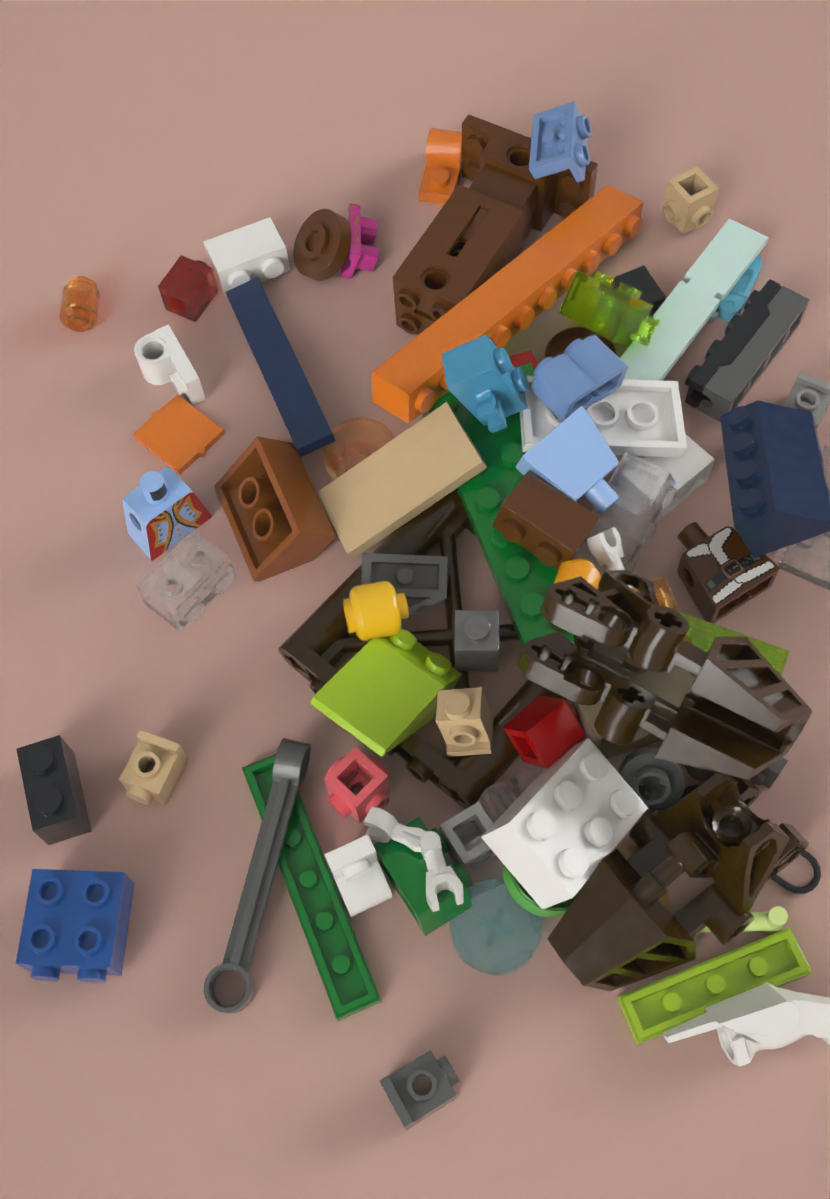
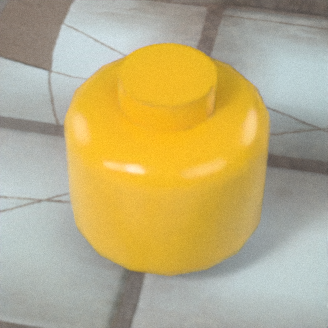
M388 581L354 586L350 590L349 598L343 599L348 632H356L357 637L362 641H370L372 638H388L398 634L401 629V619L409 618L405 594H396L394 586Z

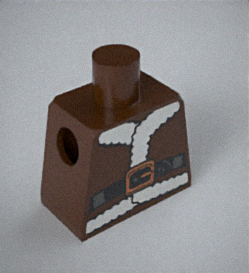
M693 522L687 525L677 536L687 549L681 556L677 569L678 575L709 626L769 589L780 569L765 554L754 558L739 533L733 527L725 526L711 536H708L697 522Z

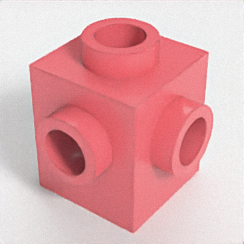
M355 746L346 756H342L335 761L324 777L328 794L330 795L326 800L343 818L346 819L350 814L361 823L366 818L371 806L384 809L390 800L388 795L391 793L388 779L389 771L376 757L372 755L367 757ZM363 788L357 795L353 793L355 789Z

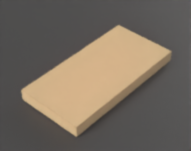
M445 402L317 492V496L346 553L354 559L487 468V465L454 410Z

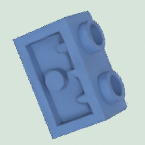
M575 101L534 114L529 170L534 179L570 169L577 183L585 180L586 165L590 163L587 139L591 137L592 131L587 115H581Z

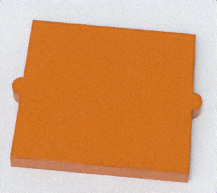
M177 394L159 411H153L151 413L152 417L133 433V437L178 474H182L199 457H205L206 451L225 433L221 427Z

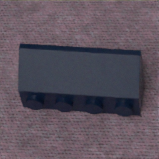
M757 400L721 415L720 421L733 523L752 556L756 558L830 532V492L812 412Z

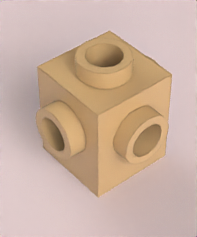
M698 166L668 180L662 207L666 220L674 224L682 234L696 227L701 228L712 220L719 188Z

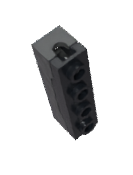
M771 279L767 281L760 292L754 290L745 303V311L742 315L735 314L728 323L724 332V338L721 341L715 339L705 355L706 361L703 365L699 366L696 364L688 374L685 385L689 388L685 403L694 408L697 407L699 411L721 422L720 416L739 406L801 324L810 299L784 286L781 287L779 283Z

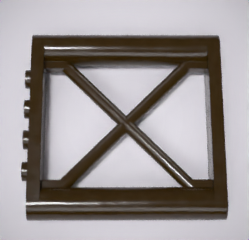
M457 489L392 532L373 552L376 554L427 555L440 542L441 556H448L447 599H445L447 629L411 631L410 633L424 647L449 645L450 662L454 668L455 610H462L456 537L465 528L476 536ZM362 564L278 648L286 662L311 683L309 687L314 694L338 672L333 666L345 653H357L369 642L362 641L357 636H349L351 633L348 632L343 599L349 598L350 590L354 586L361 585ZM513 624L499 625V641L519 640ZM459 671L462 675L454 689L470 688L468 671ZM528 679L493 719L492 754L448 757L447 755L444 757L415 733L387 754L392 756L394 753H397L408 762L406 768L415 778L423 783H426L428 780L431 781L457 804L467 809L484 797L519 756V753L502 727L539 695L568 699Z

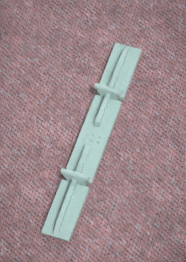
M728 219L685 274L684 280L677 284L620 357L628 366L624 379L663 381L707 321L716 322L719 315L716 309L719 307L720 301L723 302L767 244L769 237L732 219Z

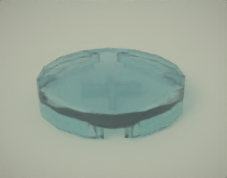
M490 879L475 883L468 889L473 907L450 920L449 931L453 948L465 964L480 972L496 976L515 972L531 960L540 943L541 917L522 908L512 898L503 880Z

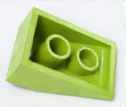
M401 628L398 634L391 637L372 638L313 696L310 704L383 757L436 716L438 691L454 689L462 673L452 667L451 662L446 657L431 652L418 643L412 633Z

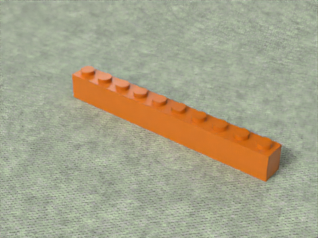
M610 185L605 186L373 370L372 402L408 424L422 413H427L438 399L447 392H450L446 385L442 353L486 334L498 348H504L513 336L519 331L527 329L532 320L543 311H548L563 294L571 292L577 283L588 273L592 274L600 263L609 256L615 255L625 242L638 235L643 224V219L641 218L643 201Z

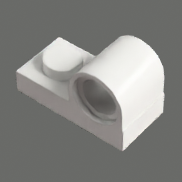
M169 324L143 336L137 341L134 348L135 356L143 377L148 383L163 385L172 381L179 395L185 393L192 406L206 400L200 379Z
M368 834L324 854L351 917L393 898L387 880L378 863L376 850Z

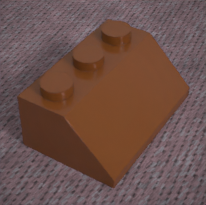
M257 436L214 485L254 581L265 580L313 561L336 538L294 443Z

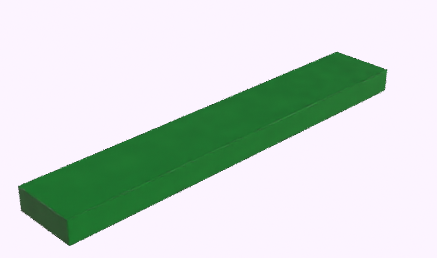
M276 754L242 767L261 820L264 816L273 783L272 775ZM298 791L278 865L336 1019L340 1021L381 1003V999Z

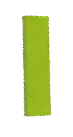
M789 927L618 996L617 1001L636 1045H639L706 1013L707 1011L704 1009L764 983H769L776 987L783 986L812 973V970Z

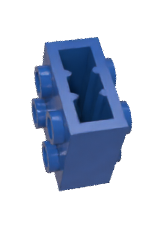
M32 869L16 964L31 972L30 978L42 981H58L60 973L77 974V980L90 983L106 982L107 975L122 976L135 883L124 872Z

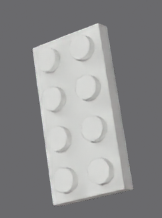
M526 376L529 384V390L525 392L528 409L520 411L522 452H528L562 423L531 391L535 376ZM623 379L621 386L601 401L593 403L586 409L614 455L683 457L687 450L678 381Z

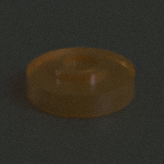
M353 418L345 420L331 429L336 441L322 448L325 468L328 474L335 480L394 439V436L384 424L373 419Z

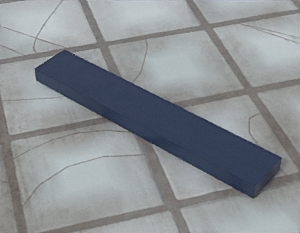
M257 277L226 291L228 300L300 457L335 442L334 435L259 278Z

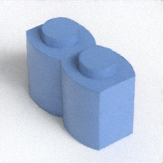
M596 335L589 336L583 340L578 338L568 345L563 354L555 358L547 357L537 365L533 373L535 377L531 391L563 422L580 406H583L586 410L593 403L599 402L621 386L628 366Z

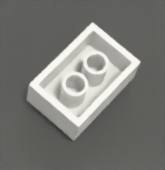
M587 738L574 745L548 769L545 768L481 838L540 908L545 909L573 898L590 878L602 859L613 851L648 807L593 742Z

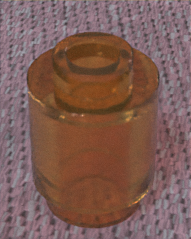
M76 276L71 278L63 288L59 317L62 324L73 331H88L97 324L100 293L93 280L84 276Z

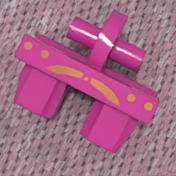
M350 203L347 221L351 229V246L349 254L341 267V277L352 278L355 269L373 271L378 260L377 247L361 244V242L374 243L378 230L377 220L361 217L360 205Z

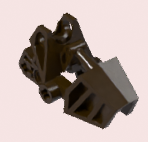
M628 570L604 571L598 584L602 592H599L581 576L549 586L540 609L542 616L555 626L576 635L573 640L574 643L560 631L529 640L525 643L517 666L525 678L572 702L590 706L600 701L602 706L595 719L594 727L599 735L607 741L620 745L629 744L633 741L641 727L663 740L655 758L749 780L786 755L803 731L812 713L811 708L747 637H715L708 652L684 640L689 630L687 620L678 612L659 605L652 581ZM627 585H630V586L635 587V588L638 589L640 592H635L633 589H631V588H630L629 586H627ZM674 665L689 671V674L695 677L690 692L685 694L679 708L637 684L629 682L631 675L635 676L649 670L652 672L667 671L670 673ZM577 680L582 681V682H585L586 684H588V685H590V686L583 685V684H581L580 682H578Z
M717 772L665 810L661 811L658 809L652 811L642 818L629 834L640 850L628 860L625 859L618 849L603 858L547 940L563 963L583 986L606 991L616 990L695 960L696 942L693 937L706 926L722 945L737 937L754 920V916L749 911L764 884L792 863L808 847L809 842L793 825L781 823L778 826L769 819H761L749 809V806L760 794V790L750 779ZM684 871L690 878L711 877L715 881L674 915L665 905L663 906L658 901L668 891L666 887Z

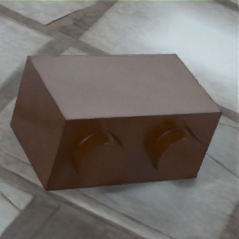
M528 471L502 504L492 527L500 531L507 540L518 543L536 555L543 564L559 570L561 563L573 560L600 517Z

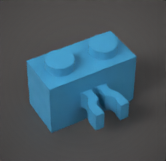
M487 334L442 353L447 389L483 426L488 425V430L491 433L507 427L505 417L528 409L525 392L529 390V384L524 371L520 367L515 368L511 364L506 350L503 347L498 348Z

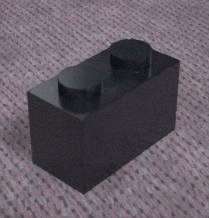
M58 735L17 748L33 832L48 845L92 832L75 754L63 738Z

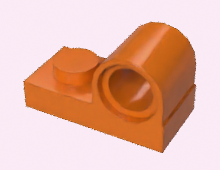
M431 128L426 144V167L418 191L419 201L444 205L459 185L462 173V132Z

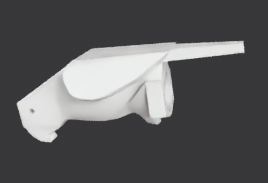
M764 983L704 1008L707 1011L706 1013L663 1032L665 1040L671 1043L717 1029L721 1048L729 1060L739 1067L745 1066L751 1062L754 1054L759 1050L782 1048L808 1035L823 1038L830 1045V997L795 992Z

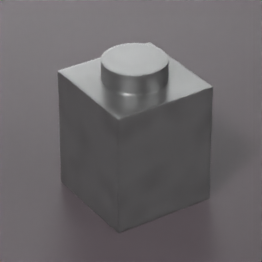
M455 610V669L458 671L498 672L499 610Z

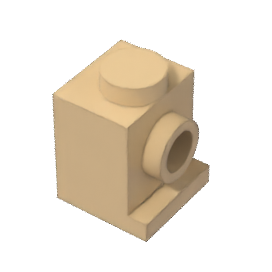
M483 688L439 690L436 723L447 744L446 753L448 757L492 754L494 715Z
M140 729L137 735L138 742L119 781L127 789L126 795L129 798L145 805H150L152 800L166 805L188 757L179 743ZM150 762L154 763V769L145 773Z

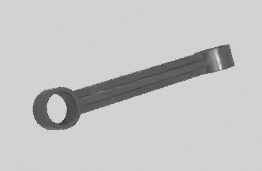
M283 738L278 747L273 766L272 787L222 964L209 972L204 982L205 999L213 1009L219 1012H240L251 1003L254 997L255 982L249 969L299 787L302 786L307 773L311 755L310 743ZM236 970V972L243 975L246 981V992L238 1003L231 1006L222 1005L215 997V981L223 972Z

